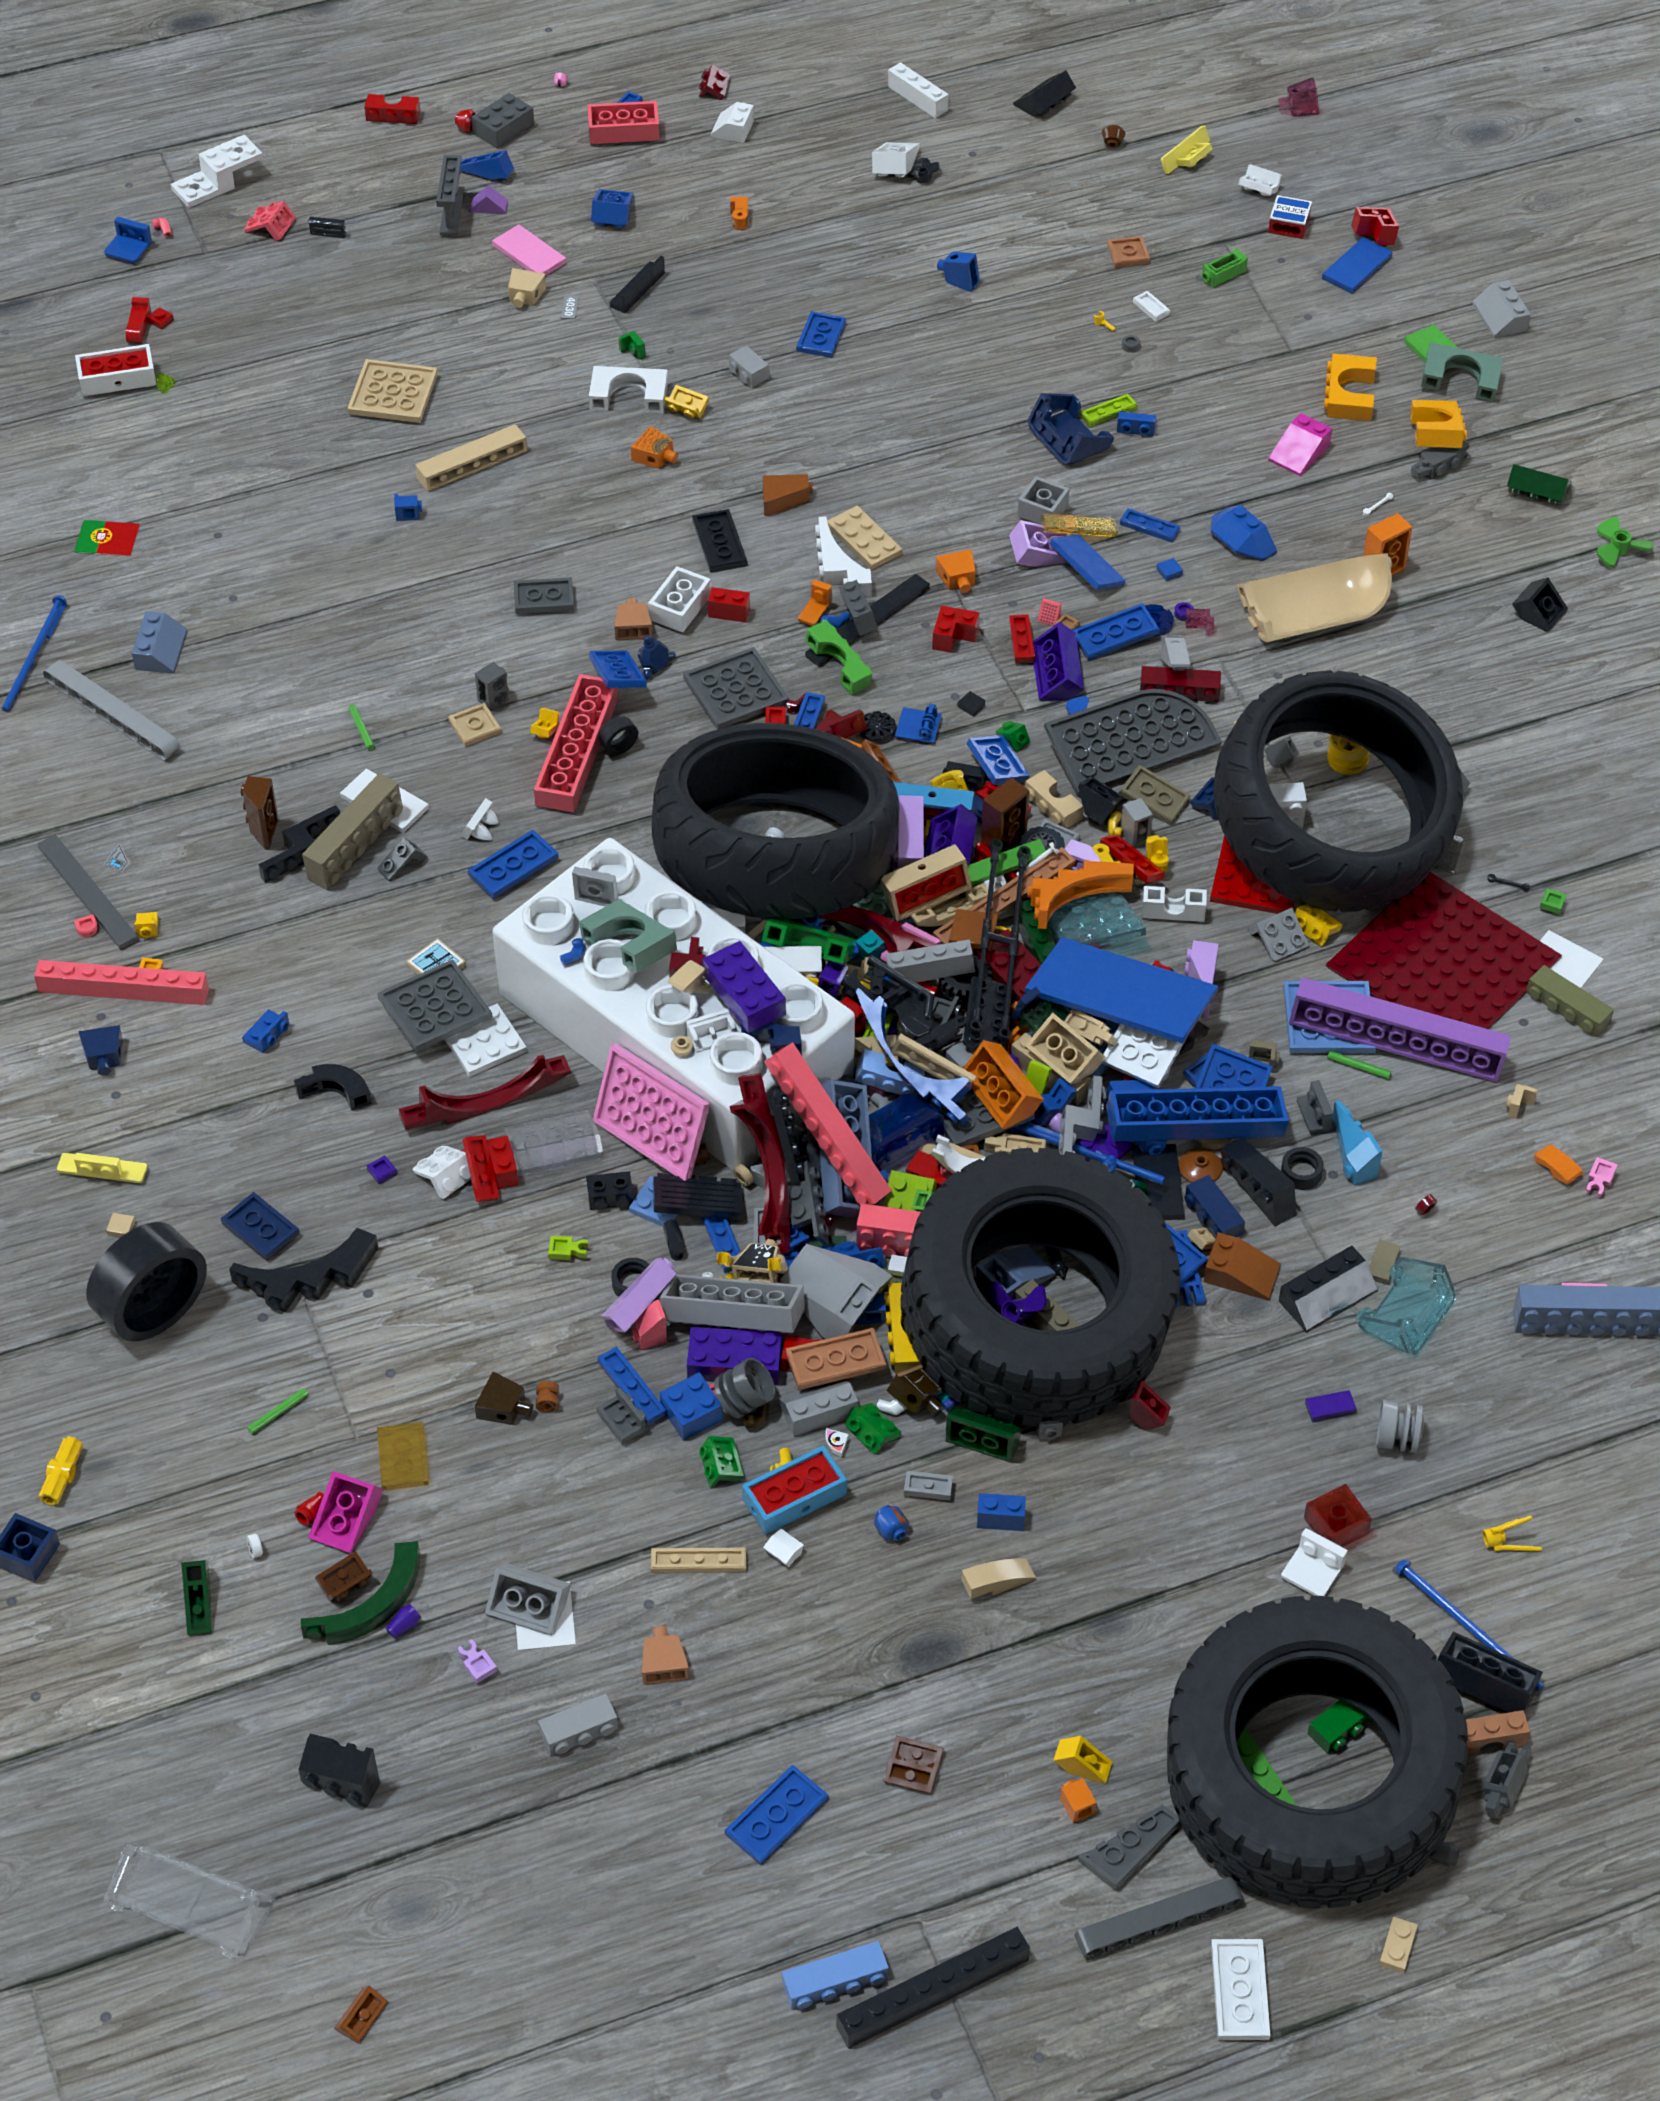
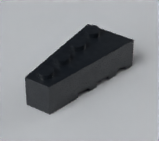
M1243 1137L1221 1148L1222 1158L1220 1160L1222 1166L1228 1170L1275 1227L1297 1216L1295 1184Z

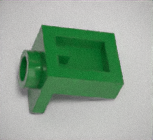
M635 331L618 338L621 353L630 350L639 360L646 357L645 343Z

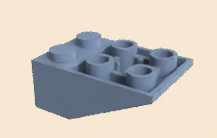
M1026 1244L992 1254L976 1265V1278L980 1286L987 1293L990 1283L997 1281L1012 1300L1015 1298V1290L1031 1279L1040 1286L1056 1275Z

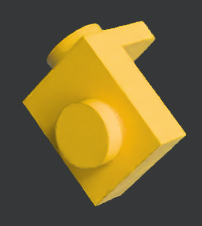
M542 707L539 711V719L531 725L530 733L536 734L539 738H549L558 729L560 713Z

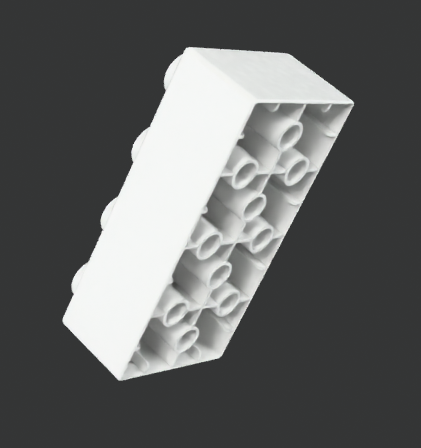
M613 838L604 840L493 928L499 993L603 1073L610 1046L617 1043L709 1102L710 1107L700 1144L705 1143L708 1152L732 1171L740 1164L748 1169L761 1158L756 1153L758 1146L752 1133L745 1123L730 1111L729 1106L743 1099L738 1077L757 1073L762 1074L770 1113L773 1114V1087L780 1085L769 1072L764 1061L775 1054L774 1051H770L769 1043H759L754 1037L741 1033L740 1022L713 987L709 994L683 992L669 984L671 953L638 973L623 965L621 946L638 937L639 935L622 934L611 939L600 940L593 945L583 940L586 949L582 958L563 966L560 955L571 952L573 947L572 941L576 938H581L579 921L605 907L575 900L572 871L575 866L616 876L618 899L630 904L635 909L645 913L675 932L677 950L674 953H689L691 937H700V946H704V955L706 957L741 941L786 998V1015L772 1022L785 1026L800 1027L802 1057L820 1084L830 1079L839 1081L843 1075L854 1078L855 1015L852 1010ZM728 1008L736 1027L734 1029L735 1032L727 1033L717 1038L709 1049L696 1053L692 1049L690 1054L685 1057H679L671 1050V1041L678 1036L688 1037L686 1021ZM790 1102V1106H788L789 1113H793L795 1124L799 1126L803 1119Z

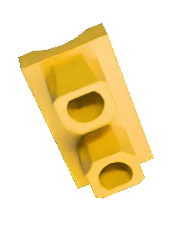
M1158 835L1149 836L1146 840V858L1164 872L1168 871L1169 863L1168 839L1166 837L1160 838Z

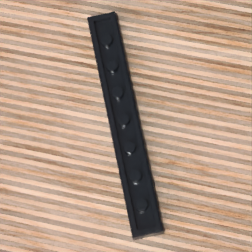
M914 574L873 603L870 608L876 624H880L929 589L930 583L919 575ZM853 619L837 629V633L849 645L863 636L859 635ZM811 648L805 652V657L819 667L834 657L828 654L816 655Z

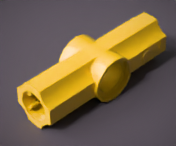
M71 1436L63 1438L55 1459L52 1458L47 1465L46 1479L39 1493V1500L43 1501L46 1505L54 1506L59 1504L67 1483H71L74 1479L76 1462L83 1448V1443L77 1440V1438Z

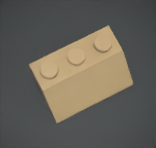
M1054 1013L1048 1017L1025 1045L1071 1085L1093 1074L1106 1058L1098 1049Z

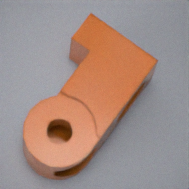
M730 197L732 226L736 230H744L748 226V197Z

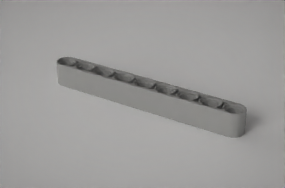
M58 660L43 671V676L49 684L161 760H167L181 748L179 741L173 735L65 662Z

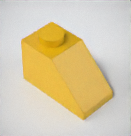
M1082 1736L1060 1739L1053 1760L1069 1774L1102 1784L1107 1782L1113 1763Z

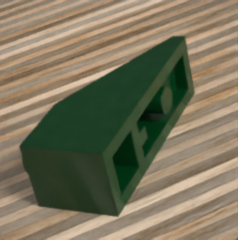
M208 1561L183 1562L181 1567L187 1635L212 1632Z

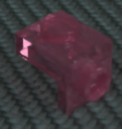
M1186 609L1185 628H1205V635L1210 636V629L1214 628V617L1210 616V609Z

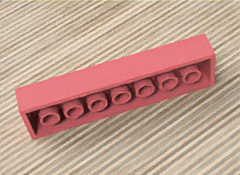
M579 674L534 787L535 806L575 813L601 745L599 733L602 727L610 721L619 698L618 688H607L602 678Z

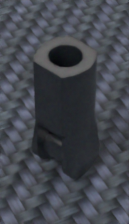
M668 1220L663 1223V1230L670 1257L673 1260H681L683 1258L684 1244L677 1220Z

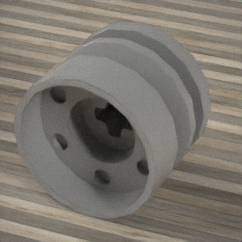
M1383 1399L1379 1415L1376 1448L1392 1450L1395 1440H1399L1400 1451L1404 1452L1406 1443L1410 1442V1453H1416L1418 1445L1422 1440L1424 1429L1423 1405L1417 1404L1414 1414H1411V1403H1407L1404 1412L1400 1413L1397 1401Z

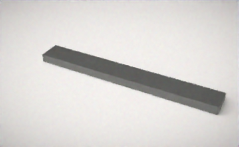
M56 834L37 843L40 851L92 915L94 914L95 919L120 950L139 941L137 934Z

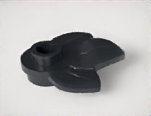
M924 157L919 158L915 161V166L912 167L907 175L909 177H916L920 183L929 182L932 179L933 173L939 170L940 163H931L928 158Z

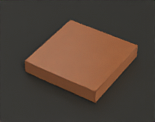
M1142 236L1107 240V246L1115 268L1150 264V256Z

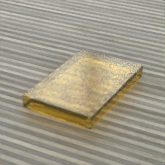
M423 1422L377 1427L381 1486L383 1490L429 1485Z

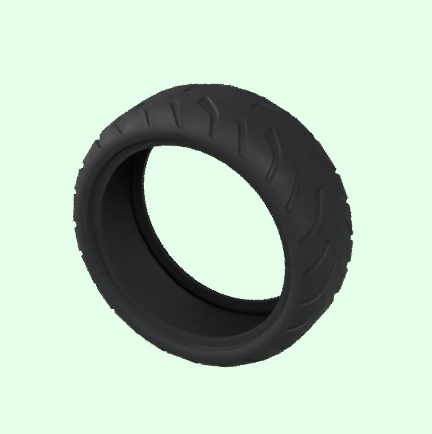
M1326 670L1307 672L1306 675L1298 674L1286 678L1282 683H1276L1262 692L1257 700H1253L1247 706L1226 738L1219 753L1214 777V804L1221 829L1232 850L1245 867L1261 882L1277 893H1282L1285 898L1302 905H1308L1311 908L1334 912L1337 910L1341 912H1360L1362 909L1370 910L1389 904L1391 900L1402 898L1429 875L1449 848L1458 828L1463 807V784L1461 772L1450 742L1436 724V721L1414 702L1412 698L1384 682L1364 675L1359 676L1358 673ZM1322 732L1343 737L1367 749L1391 771L1404 792L1411 820L1409 840L1387 850L1358 852L1331 846L1311 836L1288 817L1272 794L1264 769L1265 745L1288 734Z
M753 723L735 725L710 731L688 741V744L682 745L666 760L659 772L654 790L651 823L652 840L657 859L664 872L678 886L702 902L731 913L756 918L780 920L812 918L837 912L862 901L863 898H867L877 889L878 884H881V879L891 868L890 865L894 860L896 852L900 807L897 789L885 768L864 749L839 736L791 724ZM758 802L782 803L816 811L835 820L843 827L828 833L808 837H768L731 828L714 820L707 814L738 804Z

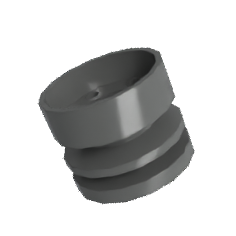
M754 1358L743 1360L733 1369H728L725 1373L717 1376L714 1382V1389L719 1403L726 1412L735 1418L745 1417L748 1413L753 1412L756 1407L765 1405L775 1397V1385L770 1373L760 1361Z

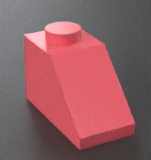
M655 1300L634 1322V1329H631L633 1340L639 1343L641 1350L667 1343L666 1317L659 1300Z

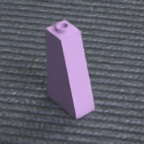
M656 1258L600 1317L615 1332H626L677 1274L673 1270L674 1265L666 1258Z

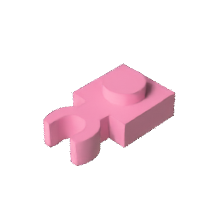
M1597 1157L1589 1174V1180L1592 1181L1587 1185V1194H1590L1593 1188H1597L1599 1190L1598 1197L1601 1198L1604 1193V1185L1610 1187L1618 1164Z

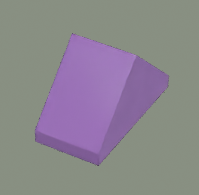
M488 185L472 198L470 212L506 214L508 200Z

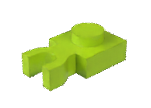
M550 1236L548 1259L571 1260V1255L587 1259V1250L580 1249L588 1248V1240L582 1239L573 1242V1237Z

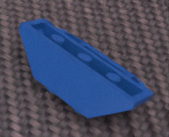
M1241 504L1227 507L1212 516L1211 533L1236 554L1264 561L1277 553L1266 525Z

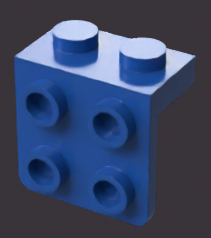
M117 217L114 220L117 235L104 250V253L112 258L136 263L152 243L150 227L147 224Z

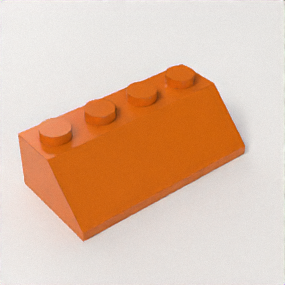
M983 1040L963 1068L976 1076L971 1089L1002 1129H1007L1031 1117L1044 1100L1001 1044Z

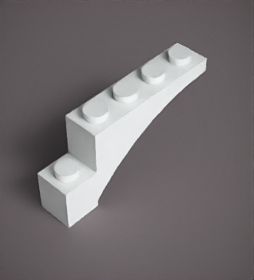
M819 517V525H815L816 537L819 536V538H816L817 550H821V552H818V564H822V566H819V577H823V582L830 585L845 584L857 580L865 597H872L870 569L863 568L841 550L831 535L827 518Z

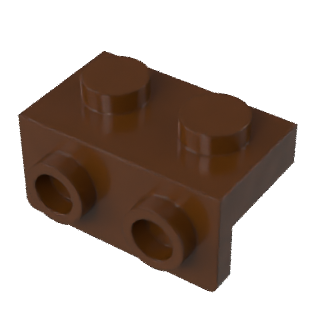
M355 1551L315 1576V1579L329 1601L335 1598L337 1601H340L350 1594L348 1590L355 1585L359 1589L370 1582L368 1577L373 1572L371 1569L368 1570Z

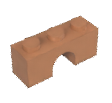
M1524 1710L1466 1719L1468 1755L1479 1754L1480 1749L1484 1745L1493 1742H1500L1503 1750L1506 1749L1510 1742L1517 1744V1747L1527 1745L1530 1729Z

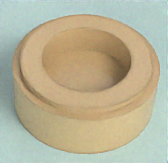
M740 1164L734 1169V1176L743 1186L747 1187L754 1182L751 1172L744 1165Z

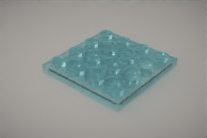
M1120 892L1098 893L1072 900L1056 910L1047 924L1058 942L1064 937L1093 947L1146 935L1145 926Z

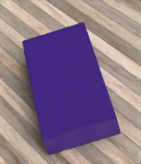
M1350 1390L1306 1398L1305 1405L1312 1422L1354 1414L1357 1410Z

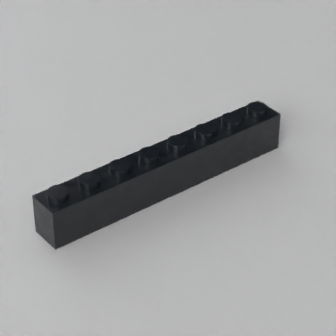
M1017 1926L836 2014V2027L849 2049L1029 1961L1030 1946Z

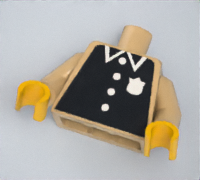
M767 1239L764 1244L751 1243L743 1252L734 1257L728 1252H717L716 1264H724L726 1267H731L734 1278L738 1280L777 1283L779 1274H784L788 1270L785 1257L780 1254L777 1243L771 1239Z

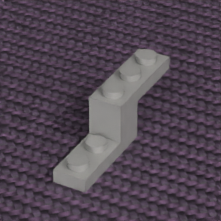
M1094 1075L1088 1087L1087 1109L1071 1105L1065 1106L1060 1118L1058 1150L1061 1155H1064L1066 1151L1075 1153L1072 1150V1146H1074L1076 1138L1094 1141L1097 1133H1101L1103 1121H1100V1116H1102L1104 1109L1101 1099L1105 1091V1087L1102 1086V1077Z

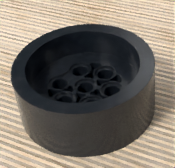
M151 1222L138 1226L115 1241L101 1256L89 1277L86 1289L87 1302L91 1309L121 1338L127 1341L150 1339L174 1325L193 1305L206 1279V1260L171 1225L164 1222Z

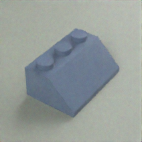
M146 611L132 651L135 670L174 674L187 634V628L166 613Z

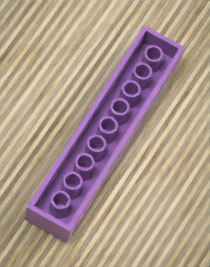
M1301 977L1289 1024L1359 1044L1374 1046L1377 1049L1498 1082L1511 1039L1510 1035L1303 977Z

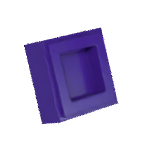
M386 1156L367 1165V1171L378 1184L397 1175V1169Z

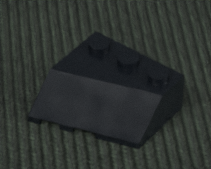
M310 1733L298 1769L301 1781L309 1788L317 1787L324 1790L331 1797L338 1796L353 1806L360 1805L367 1808L380 1785L374 1749L366 1747L364 1751L356 1749L357 1746L355 1744L347 1743L346 1746H341L335 1739Z

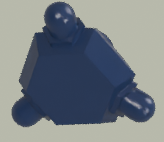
M650 635L644 637V646L638 651V658L643 667V676L646 680L650 679L652 674L657 673L667 665L668 660H672L676 656L674 651H669L666 645L656 638L653 639Z

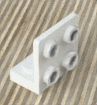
M1305 1528L1301 1534L1299 1548L1281 1573V1578L1314 1596H1325L1344 1567L1348 1550Z

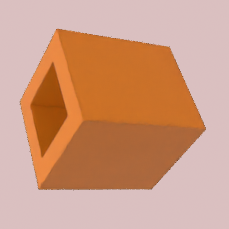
M1083 1778L1077 1781L1070 1780L1061 1787L1060 1800L1073 1823L1096 1813L1097 1802Z

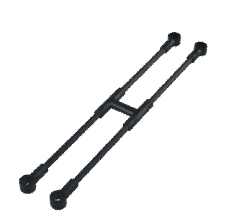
M993 839L989 845V850L991 851V870L986 914L982 926L981 957L975 1009H973L972 1021L968 1026V1032L971 1035H978L982 1029L980 1003L989 941L1009 945L1008 957L1010 960L1004 1014L1001 1018V1027L997 1033V1039L1005 1043L1011 1036V1031L1009 1030V1008L1014 962L1017 958L1020 927L1018 925L1024 871L1026 870L1027 859L1031 850L1027 846H1021L1017 852V857L1019 858V877L1011 936L990 932V916L996 864L998 863L999 852L1003 846L1001 840Z

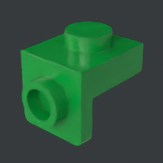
M1008 721L996 730L997 735H1003L1006 740L1010 741L1015 751L1030 743V738L1024 724Z

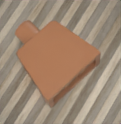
M628 598L626 604L618 605L614 624L615 640L644 639L646 635H650L653 638L652 622L645 603H638L636 598Z
M665 1626L655 1627L653 1629L654 1637L644 1639L642 1661L643 1685L689 1680L688 1664L679 1636L668 1635L667 1627Z

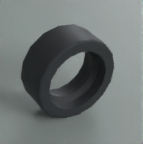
M618 716L608 721L602 727L599 733V742L609 754L619 755L625 753L635 744L639 731L629 718ZM624 731L618 739L612 741L618 733Z
M1297 1147L1287 1151L1283 1156L1281 1171L1294 1182L1295 1189L1306 1190L1315 1187L1320 1182L1324 1163L1322 1157L1316 1151L1306 1147ZM1298 1161L1307 1162L1315 1168V1172L1305 1176L1298 1175L1292 1172L1289 1165Z
M627 1258L618 1262L614 1266L611 1275L614 1293L619 1297L628 1288L620 1283V1277L629 1272L642 1273L650 1264L640 1258Z

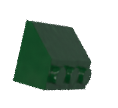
M1513 464L1507 487L1511 488L1510 492L1520 495L1522 491L1529 493L1528 497L1538 500L1540 496L1548 498L1547 502L1558 505V502H1564L1572 481Z
M955 1407L948 1413L946 1417L945 1442L1011 1463L1020 1442L1021 1428L1011 1423L996 1421L989 1416L974 1414L967 1409Z

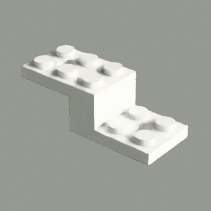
M245 134L200 153L201 171L170 184L171 190L188 208H191L235 189L232 172L263 159L262 152Z

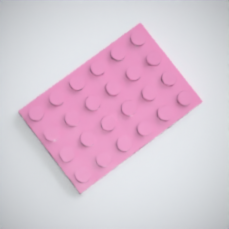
M616 1043L610 1046L593 1122L675 1176H679L684 1181H687L692 1177L710 1103Z

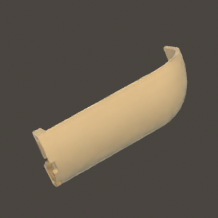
M1388 553L1355 557L1237 584L1243 609L1247 608L1250 614L1248 621L1252 629L1259 631L1258 637L1260 639L1270 642L1373 616L1384 606L1390 595L1392 586L1390 568L1392 567L1390 557H1388Z

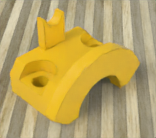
M961 770L949 771L930 780L931 785H933L932 787L969 791Z

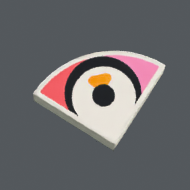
M826 1428L825 1440L827 1445L835 1455L842 1457L849 1434Z

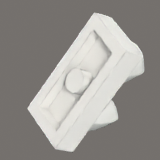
M485 798L461 834L463 838L468 840L472 835L481 840L493 839L489 830L481 823L490 825L499 823L496 814L490 809L491 801Z

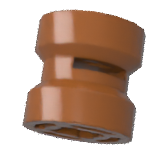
M552 1381L538 1383L536 1387V1394L538 1395L536 1398V1409L545 1413L556 1411L559 1406L557 1398L559 1395V1385Z

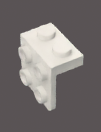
M448 1146L438 1147L432 1155L420 1160L417 1166L413 1168L415 1174L431 1180L438 1196L442 1199H445L471 1180L465 1152Z

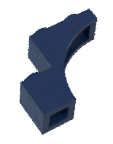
M770 1022L748 1033L740 1023L741 1033L754 1037L759 1043H769L770 1051L776 1053L793 1042L802 1055L799 1026H785Z

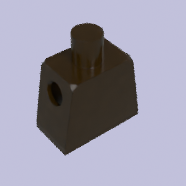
M492 1372L475 1404V1413L477 1419L510 1425L514 1423L518 1414L529 1417L533 1411L534 1404L525 1401V1392L521 1385L496 1372Z

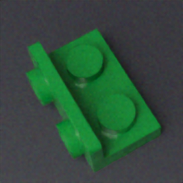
M708 1436L700 1447L699 1456L703 1461L704 1474L708 1480L709 1487H715L719 1480L741 1481L744 1475L734 1438Z

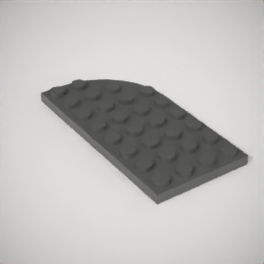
M1161 689L1134 692L1044 724L1048 737L1077 795H1080L1078 785L1090 776L1108 785L1130 777L1139 765L1151 770L1220 746L1222 743L1212 721L1196 703L1183 695Z

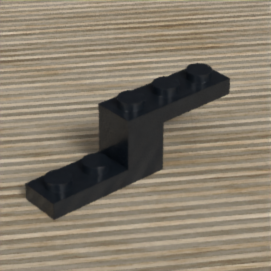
M334 805L282 831L284 844L288 850L258 864L261 879L266 883L304 864L302 854L315 841L313 838L322 834L340 815V809Z

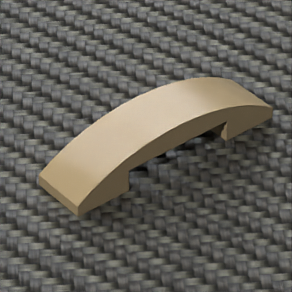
M984 884L977 885L965 891L964 898L932 910L929 907L910 917L918 926L945 925L955 918L957 909L967 910L988 896V888Z

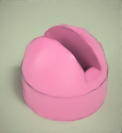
M555 73V85L561 84V87H564L567 84L568 76L563 73Z

